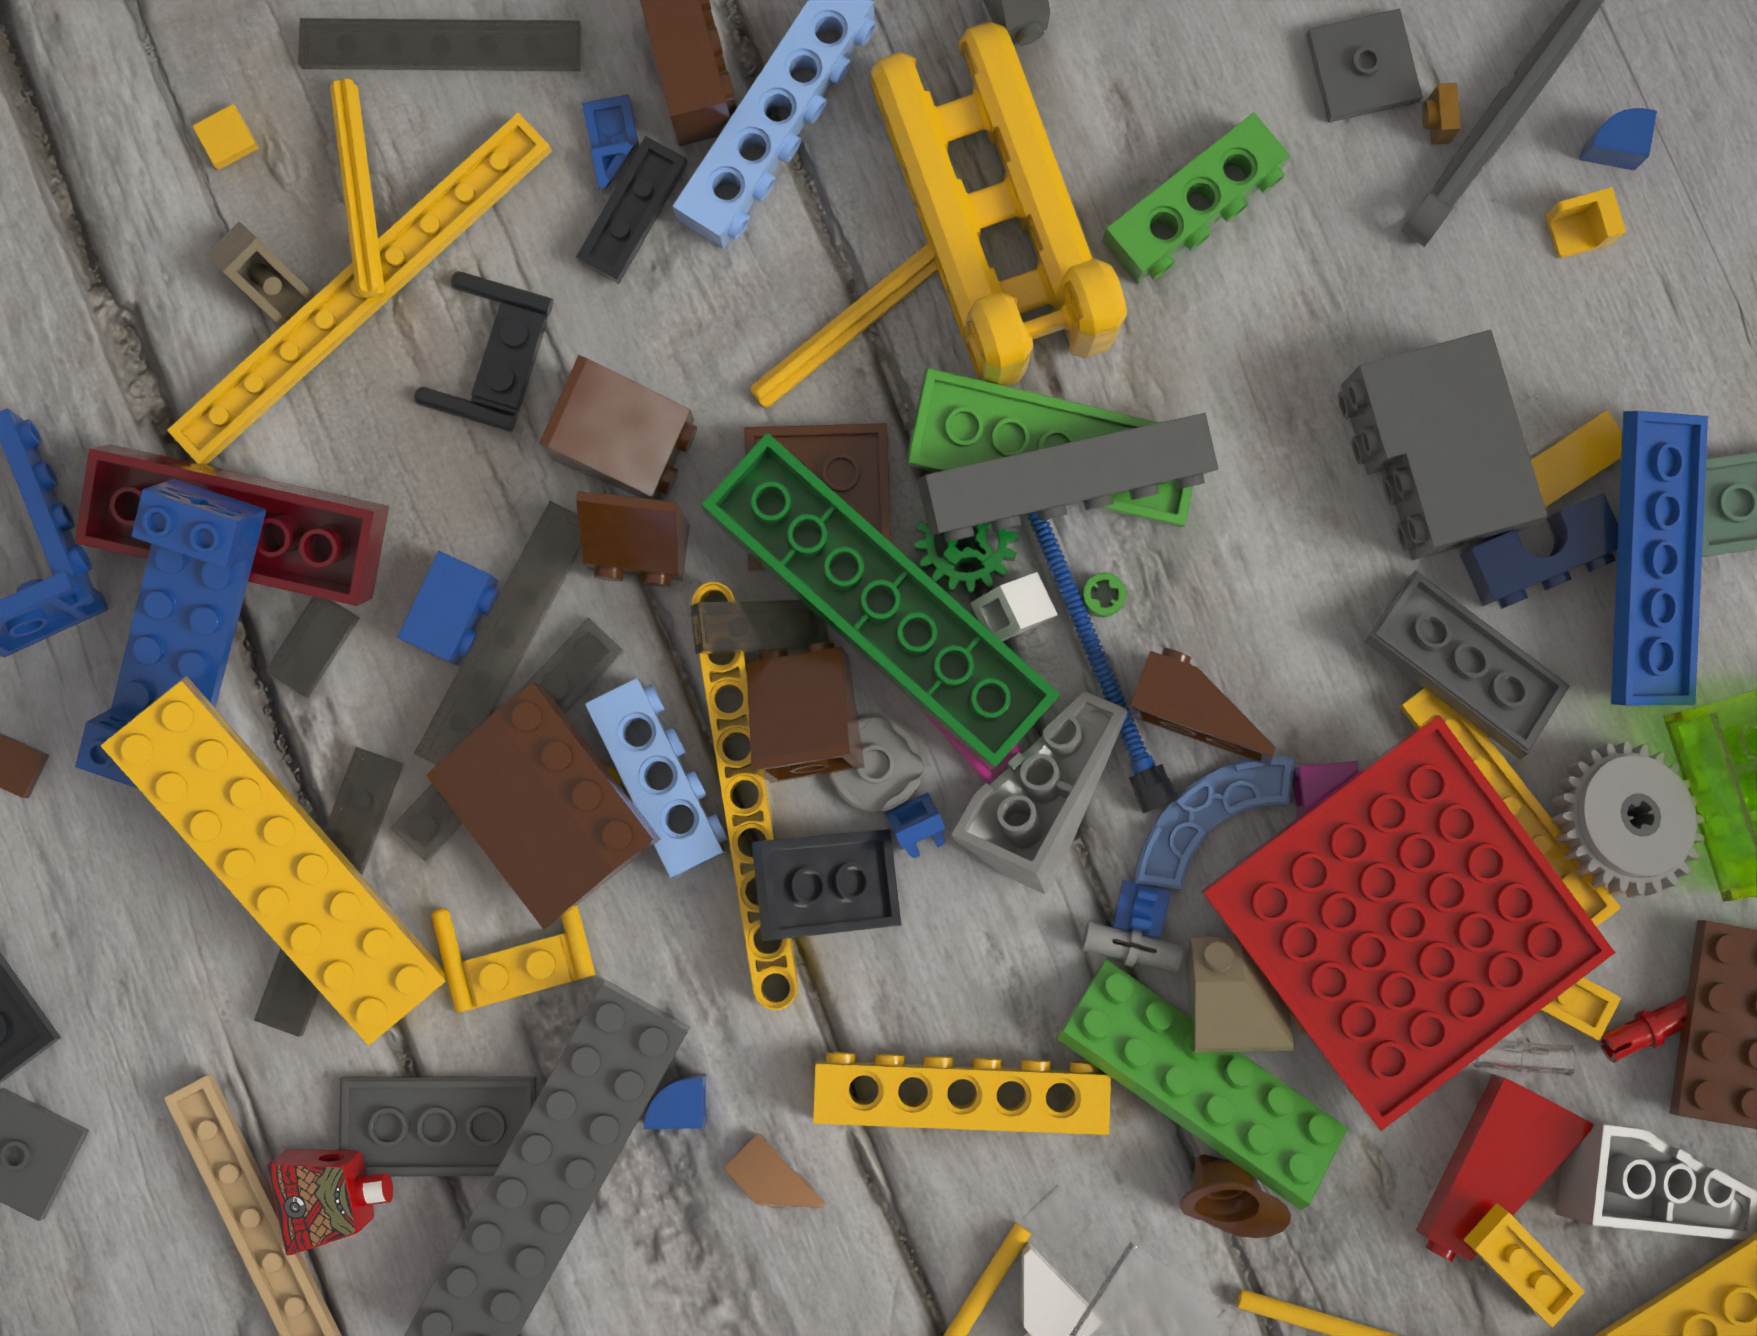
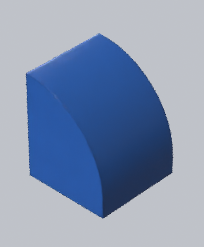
M1633 108L1616 113L1589 138L1582 149L1579 160L1629 170L1637 169L1650 155L1657 111Z
M706 1074L683 1076L667 1084L650 1103L645 1115L644 1129L703 1128L706 1124Z

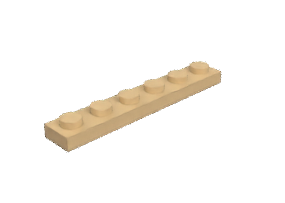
M206 1075L164 1097L169 1111L279 1335L342 1336L301 1252L286 1256L274 1197L214 1075Z

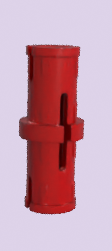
M1686 995L1653 1011L1643 1009L1634 1015L1633 1020L1604 1032L1599 1042L1608 1043L1601 1046L1605 1056L1615 1063L1621 1058L1647 1046H1652L1655 1049L1663 1045L1665 1038L1680 1032L1685 1024L1683 1018L1687 1015Z

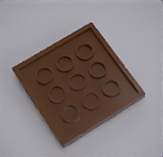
M1697 920L1686 994L1687 1015L1683 1018L1685 1024L1681 1030L1669 1113L1677 1116L1757 1129V930Z

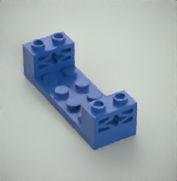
M177 479L142 490L131 537L151 543L150 552L111 709L86 722L75 765L76 768L138 789L101 745L185 676L194 683L216 708L267 509Z

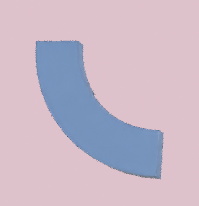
M1273 757L1270 766L1251 759L1237 762L1201 777L1184 789L1177 796L1178 799L1171 802L1164 809L1150 829L1136 864L1133 882L1183 889L1185 875L1194 853L1208 833L1217 825L1231 816L1261 806H1290L1295 758Z

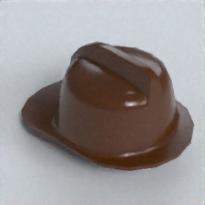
M1206 1154L1197 1157L1195 1171L1191 1179V1190L1180 1200V1209L1185 1215L1205 1221L1225 1232L1248 1238L1271 1237L1283 1232L1290 1225L1291 1213L1288 1207L1277 1198L1261 1191L1256 1178L1229 1159L1224 1160Z

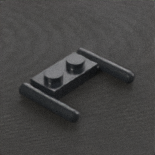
M457 271L451 278V285L454 289L502 303L499 306L473 387L472 399L470 401L430 388L419 387L414 393V401L420 406L512 432L547 326V318L552 310L553 298Z

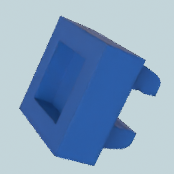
M928 792L884 812L901 849L905 848L912 858L920 856L916 844L931 836L937 847L944 845L943 830L946 828Z
M1122 880L1112 927L1127 931L1134 929L1142 931L1143 935L1161 938L1171 891Z

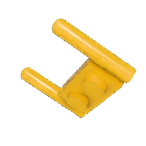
M578 904L561 917L564 934L462 961L450 911L446 908H438L431 914L456 1014L596 975Z

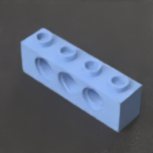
M636 678L585 703L633 803L661 838L654 846L669 877L676 878L726 853L722 842L729 839L727 832L717 813L710 817L708 816L700 800L708 795L697 772L694 770L687 774L679 756L687 752L675 728L672 727L666 730L658 713L665 710V707L654 685L651 684L644 687L643 682ZM636 721H647L652 730L650 740L643 746H632L627 739L628 728ZM659 763L668 764L673 772L671 784L663 790L653 789L648 781L650 769ZM679 806L689 807L694 814L692 828L683 834L674 832L669 824L671 812Z

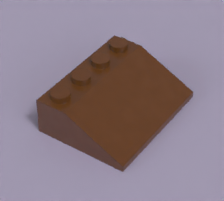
M534 682L493 712L426 774L543 930L547 929L661 840L546 688Z

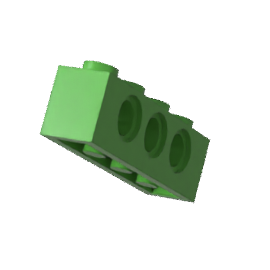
M1253 112L1108 226L1102 242L1137 284L1148 275L1153 280H1156L1174 265L1175 260L1172 256L1185 246L1189 251H1192L1201 245L1212 234L1209 227L1220 218H1223L1226 222L1231 221L1248 206L1249 203L1245 199L1258 188L1264 194L1280 182L1285 176L1282 169L1290 154L1255 112ZM1229 165L1238 166L1244 171L1246 179L1238 182L1232 181L1225 175L1223 168ZM1191 194L1203 195L1208 200L1210 208L1203 211L1193 209L1188 204L1187 196ZM1158 222L1165 223L1170 226L1174 236L1167 240L1158 239L1151 233L1150 226Z

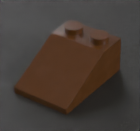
M584 491L577 492L576 502L582 562L589 570L595 571L594 578L608 581H623V574L642 576V584L657 587H670L671 580L683 581L690 524L678 503Z
M1163 648L1162 654L1153 651L1149 652L1130 704L1133 718L1268 766L1271 765L1275 746L1198 667L1190 664V656L1169 648Z

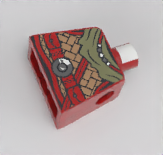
M286 1149L267 1164L286 1256L360 1232L374 1218L373 1205L389 1203L393 1198L391 1176L388 1173L367 1175L363 1155L357 1150Z

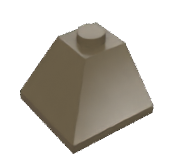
M1191 938L1186 960V974L1194 1053L1293 1051L1294 1043L1290 1011L1236 938Z

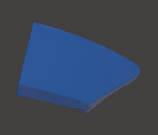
M628 94L582 103L599 190L608 188L638 144V136Z

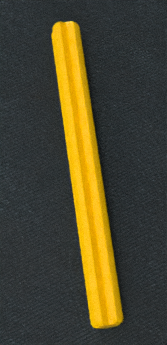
M927 243L751 386L750 391L756 401L764 408L772 406L938 271L934 261L933 250L935 246L930 249Z

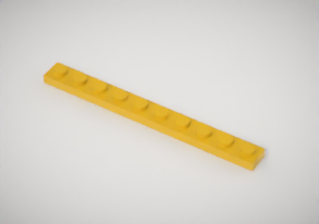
M519 112L516 113L378 238L385 288L382 295L371 298L361 297L356 291L353 264L351 263L167 431L196 463L208 465L552 152L550 145Z

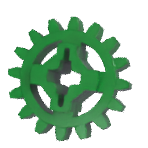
M918 522L916 531L925 535L926 539L916 541L914 548L916 551L927 553V556L919 562V566L921 569L933 566L935 569L931 578L937 583L943 577L948 579V592L952 593L957 588L958 583H964L967 593L973 594L975 582L981 581L988 590L993 586L991 574L995 573L1003 578L1007 575L1008 570L1001 562L1002 560H1015L1017 553L1007 548V544L1016 542L1018 540V533L1006 532V529L996 531L998 550L995 553L986 540V533L991 527V523L975 526L973 531L976 536L974 541L976 550L966 547L963 551H960L956 548L958 540L946 542L947 549L943 556L939 558L934 547V536L930 537L927 523ZM975 563L978 567L982 568L968 573L955 571L960 564Z

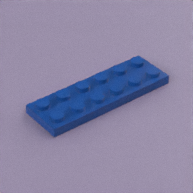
M1623 411L1611 704L1696 705L1708 416L1650 411Z

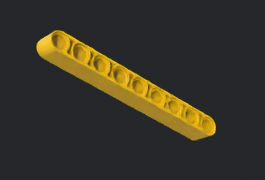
M708 582L701 585L695 591L692 597V611L753 992L756 1000L763 1007L769 1010H781L788 1007L795 1000L799 991L792 938L782 939L780 948L773 953H766L757 946L755 941L756 933L761 928L759 905L754 903L748 895V886L755 878L753 857L745 855L740 847L742 835L751 829L760 830L765 835L766 840H776L766 779L752 770L751 750L749 755L740 761L729 759L725 753L727 740L732 736L744 735L750 740L747 659L739 609L732 591L726 585L719 582ZM720 594L726 597L728 607L722 616L710 618L703 614V603L709 596ZM720 641L731 642L736 649L734 659L726 665H716L710 659L712 647ZM727 688L739 689L743 694L741 707L733 713L720 711L717 704L719 694ZM742 782L754 783L759 791V798L756 804L748 809L738 808L733 801V791ZM773 973L785 976L790 984L788 996L780 1001L768 998L763 990L765 978Z

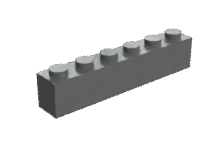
M1205 412L927 474L917 479L930 537L944 534L945 541L952 542L975 536L973 527L991 523L992 531L995 532L1020 526L1019 516L1037 513L1039 521L1068 515L1067 505L1083 502L1085 511L1114 504L1112 495L1129 492L1131 500L1160 494L1158 485L1175 481L1177 490L1205 483L1204 474L1216 471L1219 468Z

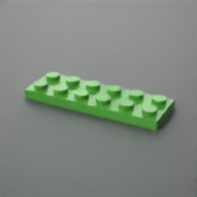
M927 368L923 375L905 465L941 472L1159 422ZM1175 481L1158 485L1160 494L1131 500L1129 492L1112 495L1114 504L1097 509L1175 527H1183L1186 524L1193 487L1177 490Z
M1107 959L1099 966L1056 1037L1060 1042L1300 1210L1310 1205L1348 1127L1240 1052L1194 1053L1191 1018Z

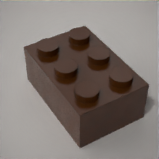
M640 0L679 147L718 137L737 107L729 72L726 70L719 34L714 24L710 1Z

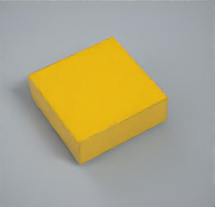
M234 103L193 125L197 136L218 171L260 149Z

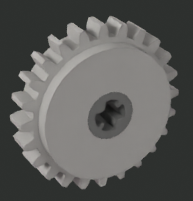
M1623 742L1616 746H1613L1612 743L1583 754L1580 756L1581 761L1569 765L1567 770L1571 776L1559 780L1557 784L1566 794L1553 798L1552 802L1556 806L1561 807V814L1552 817V822L1562 826L1563 833L1555 837L1556 841L1566 842L1569 850L1564 855V858L1566 860L1575 858L1580 865L1576 871L1579 876L1591 873L1594 875L1592 878V886L1594 888L1608 884L1610 895L1614 896L1626 892L1628 898H1634L1644 894L1648 896L1662 892V889L1677 885L1678 877L1688 875L1691 872L1687 862L1697 860L1700 857V854L1692 846L1693 844L1703 842L1705 839L1704 835L1697 832V824L1705 822V817L1696 814L1695 806L1701 802L1700 797L1691 796L1688 790L1693 784L1691 779L1682 781L1677 775L1680 770L1678 764L1668 767L1664 764L1665 754L1663 752L1649 756L1648 745L1643 744L1632 749L1630 742Z

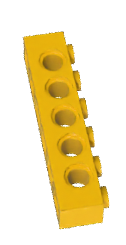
M826 1052V1060H817L815 1064L813 1124L1109 1135L1111 1077L1105 1072L1099 1071V1068L1088 1061H1070V1070L1050 1069V1061L1023 1059L1021 1060V1068L1001 1067L1002 1059L976 1057L972 1058V1066L953 1065V1057L924 1056L923 1064H905L904 1055L875 1054V1062H855V1053ZM858 1076H870L876 1081L878 1093L873 1099L859 1101L851 1094L850 1084ZM916 1077L926 1084L927 1093L920 1102L908 1103L900 1097L898 1089L905 1079ZM959 1079H966L975 1086L974 1098L965 1105L954 1104L947 1096L949 1086ZM1007 1081L1018 1082L1024 1089L1023 1099L1018 1105L1013 1107H1005L997 1101L998 1088ZM1056 1083H1065L1072 1090L1070 1103L1061 1109H1054L1047 1105L1046 1102L1048 1089Z

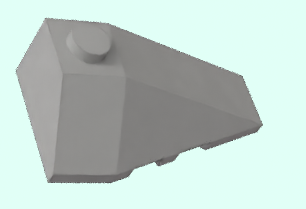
M1082 692L1043 729V735L1023 754L1018 752L1008 762L1009 767L990 785L985 783L973 795L951 834L952 838L1004 876L1046 894L1068 854L1126 719L1127 709L1088 692Z
M1597 1123L1561 1165L1556 1215L1594 1226L1743 1241L1755 1233L1757 1220L1756 1190L1718 1169L1710 1168L1692 1158V1155L1670 1146L1659 1140L1658 1136L1645 1129Z

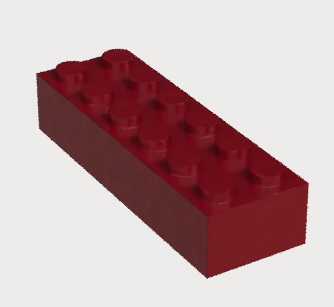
M112 444L89 448L74 543L148 559L151 543L131 537L142 490L177 479L267 509L248 582L354 606L373 599L389 511L388 505Z

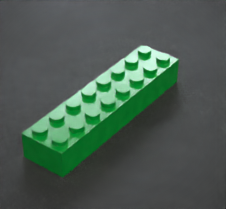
M769 433L762 437L701 504L703 513L988 769H994L1060 696L1056 689Z

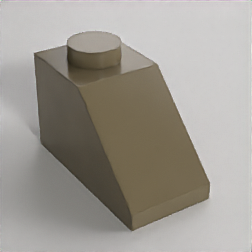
M240 222L206 254L225 275L280 327L315 296L287 266Z

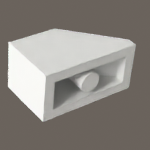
M1027 1242L1021 1250V1320L1024 1328L1028 1331L1024 1336H1087L1101 1322L1097 1311Z

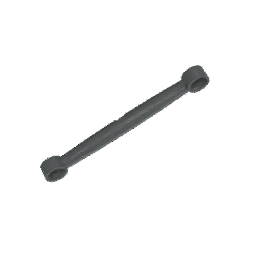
M1605 0L1568 1L1516 68L1514 78L1508 86L1502 88L1431 192L1428 193L1401 231L1423 247L1426 246L1450 214L1455 203L1495 155L1554 75Z

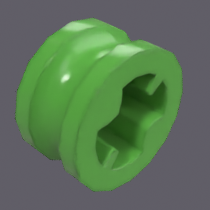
M1103 572L1095 574L1087 581L1082 590L1081 598L1084 601L1083 605L1086 606V610L1096 617L1105 618L1114 615L1121 609L1126 599V589L1119 577ZM1098 583H1107L1108 591H1116V601L1111 599L1108 603L1111 607L1103 608L1098 599L1091 598V589L1097 591L1099 588Z

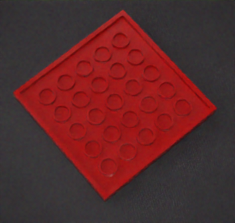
M1440 715L1432 716L1201 890V893L1373 1125L1380 1131L1392 1124L1616 953Z

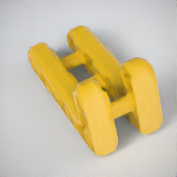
M987 21L967 28L958 42L960 56L965 57L973 81L971 95L935 106L930 92L924 91L916 69V58L901 51L878 59L869 76L877 105L929 248L931 249L935 246L933 250L934 261L978 380L1009 386L1020 382L1025 374L1033 350L1032 340L1064 329L1070 344L1068 351L1073 355L1086 359L1109 351L1117 339L1126 318L1127 308L1119 279L1113 267L1109 263L1096 258L1093 259L1011 37L1004 26ZM981 130H986L991 144H996L1005 169L1004 181L968 194L962 179H957L948 156V143ZM1018 217L1023 231L1027 230L1037 256V268L999 281L994 267L989 268L980 244V230ZM1048 304L1052 308V313L1027 322H1023L1020 316L1022 313Z

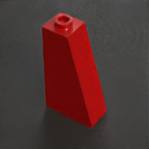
M1492 1074L1416 1229L1418 1233L1429 1239L1425 1248L1453 1262L1456 1254L1472 1261L1477 1253L1463 1239L1496 1203L1513 1216L1589 1134L1594 1123L1505 1077Z

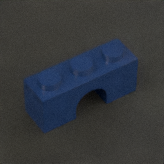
M1604 492L1560 510L1546 518L1554 535V546L1548 557H1538L1528 552L1522 545L1516 529L1461 553V559L1482 606L1498 601L1500 608L1503 609L1528 598L1525 589L1541 582L1546 591L1572 580L1569 570L1585 564L1588 572L1615 562L1616 559L1612 552L1616 551L1618 547V523Z

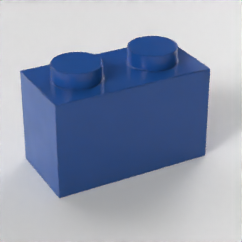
M438 550L397 638L458 666L462 658L468 659L477 645L479 633L475 632V629L482 615L488 616L496 605L500 590L495 587L499 580L485 571Z

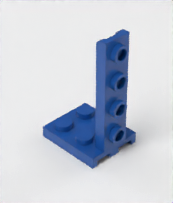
M8 408L0 411V442L53 576L45 580L35 579L25 582L16 589V593L0 600V656L4 658L109 610L103 594L93 588L87 572L92 570V565L87 553L80 544L74 543L75 541L70 530L75 528V522L67 506L63 502L58 501L54 488L59 483L54 470L46 460H42L37 448L42 445L40 434L31 420H23Z

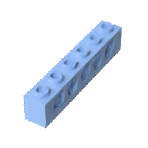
M808 0L672 206L676 220L723 249L731 238L736 241L741 237L750 221V216L747 214L756 199L762 202L770 193L776 177L773 176L776 168L782 160L788 163L796 153L801 143V138L798 135L807 121L814 124L821 115L827 101L823 97L832 83L838 86L843 81L852 64V61L848 58L857 45L864 47L872 37L877 26V22L874 21V1ZM825 30H834L841 35L838 41L831 44L823 43L817 37ZM801 68H808L816 73V76L811 81L805 83L798 82L792 78L794 72ZM777 106L785 107L791 111L787 119L779 122L770 120L766 115L772 108ZM750 145H759L766 150L760 159L754 161L746 160L741 156L742 151ZM732 183L740 188L738 195L730 200H723L715 195L717 189L723 184Z

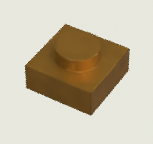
M1457 82L1437 84L1428 99L1423 102L1422 124L1424 129H1430L1431 145L1450 144L1461 129Z

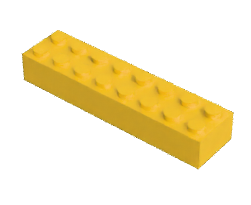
M187 676L101 745L105 752L368 1046L446 982L444 968Z

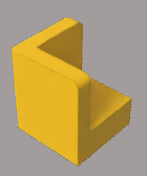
M1613 187L1560 201L1544 215L1557 257L1561 259L1612 245L1626 233Z

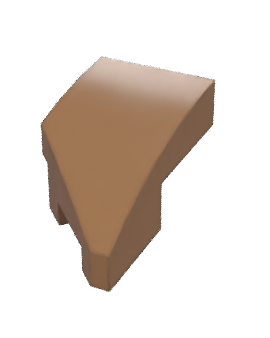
M759 1133L723 1167L757 1205L771 1208H823L827 1204L800 1173L796 1172L769 1141Z

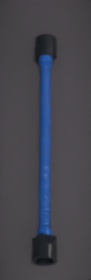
M1037 513L1028 514V520L1032 521L1030 525L1033 527V532H1036L1035 537L1038 538V543H1041L1042 553L1046 554L1044 558L1048 560L1049 570L1053 571L1051 574L1055 577L1054 581L1058 582L1056 586L1060 588L1061 598L1065 599L1063 602L1067 605L1066 610H1070L1068 614L1072 616L1073 626L1077 627L1075 631L1079 633L1078 638H1081L1080 642L1084 644L1085 654L1089 655L1087 659L1091 661L1092 671L1096 672L1095 677L1099 678L1097 682L1101 683L1099 687L1103 689L1102 694L1106 695L1104 699L1129 711V707H1126L1127 702L1123 701L1125 697L1121 696L1122 690H1118L1120 686L1116 684L1118 681L1114 679L1115 674L1111 673L1113 669L1109 667L1110 662H1106L1108 657L1104 656L1103 646L1099 645L1101 641L1097 639L1096 629L1092 628L1091 618L1087 617L1089 613L1085 611L1084 601L1080 600L1081 594H1077L1079 589L1076 588V583H1073L1072 573L1068 572L1069 566H1066L1067 561L1064 560V555H1061L1060 545L1056 544L1058 540L1054 538L1053 528L1049 527L1051 525L1050 522L1047 520L1039 521ZM1129 712L1119 734H1122L1121 739L1125 740L1123 743L1125 746H1128L1126 750L1130 751L1128 755L1132 757L1130 766L1134 776L1129 777L1133 786L1135 797L1144 814L1173 802L1178 797L1163 764L1156 766L1152 755L1149 756L1148 752H1145L1147 749L1143 747L1144 742L1140 741L1142 737L1138 735L1139 730H1135L1137 725L1133 724L1134 719L1130 718L1132 714Z

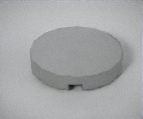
M882 717L861 718L858 720L865 768L829 773L830 780L838 795L854 808L868 812L888 811L906 802L918 788L923 771L922 751L912 732L898 721Z

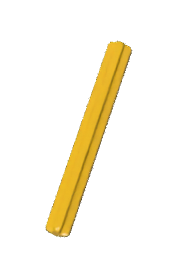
M344 78L332 82L330 93L355 287L361 297L371 298L382 295L385 288L359 91L352 79Z

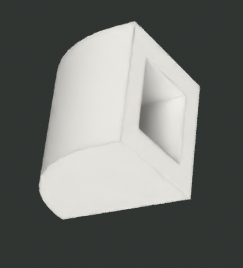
M1038 572L1002 584L970 603L978 621L1001 641L1021 634L1058 615Z

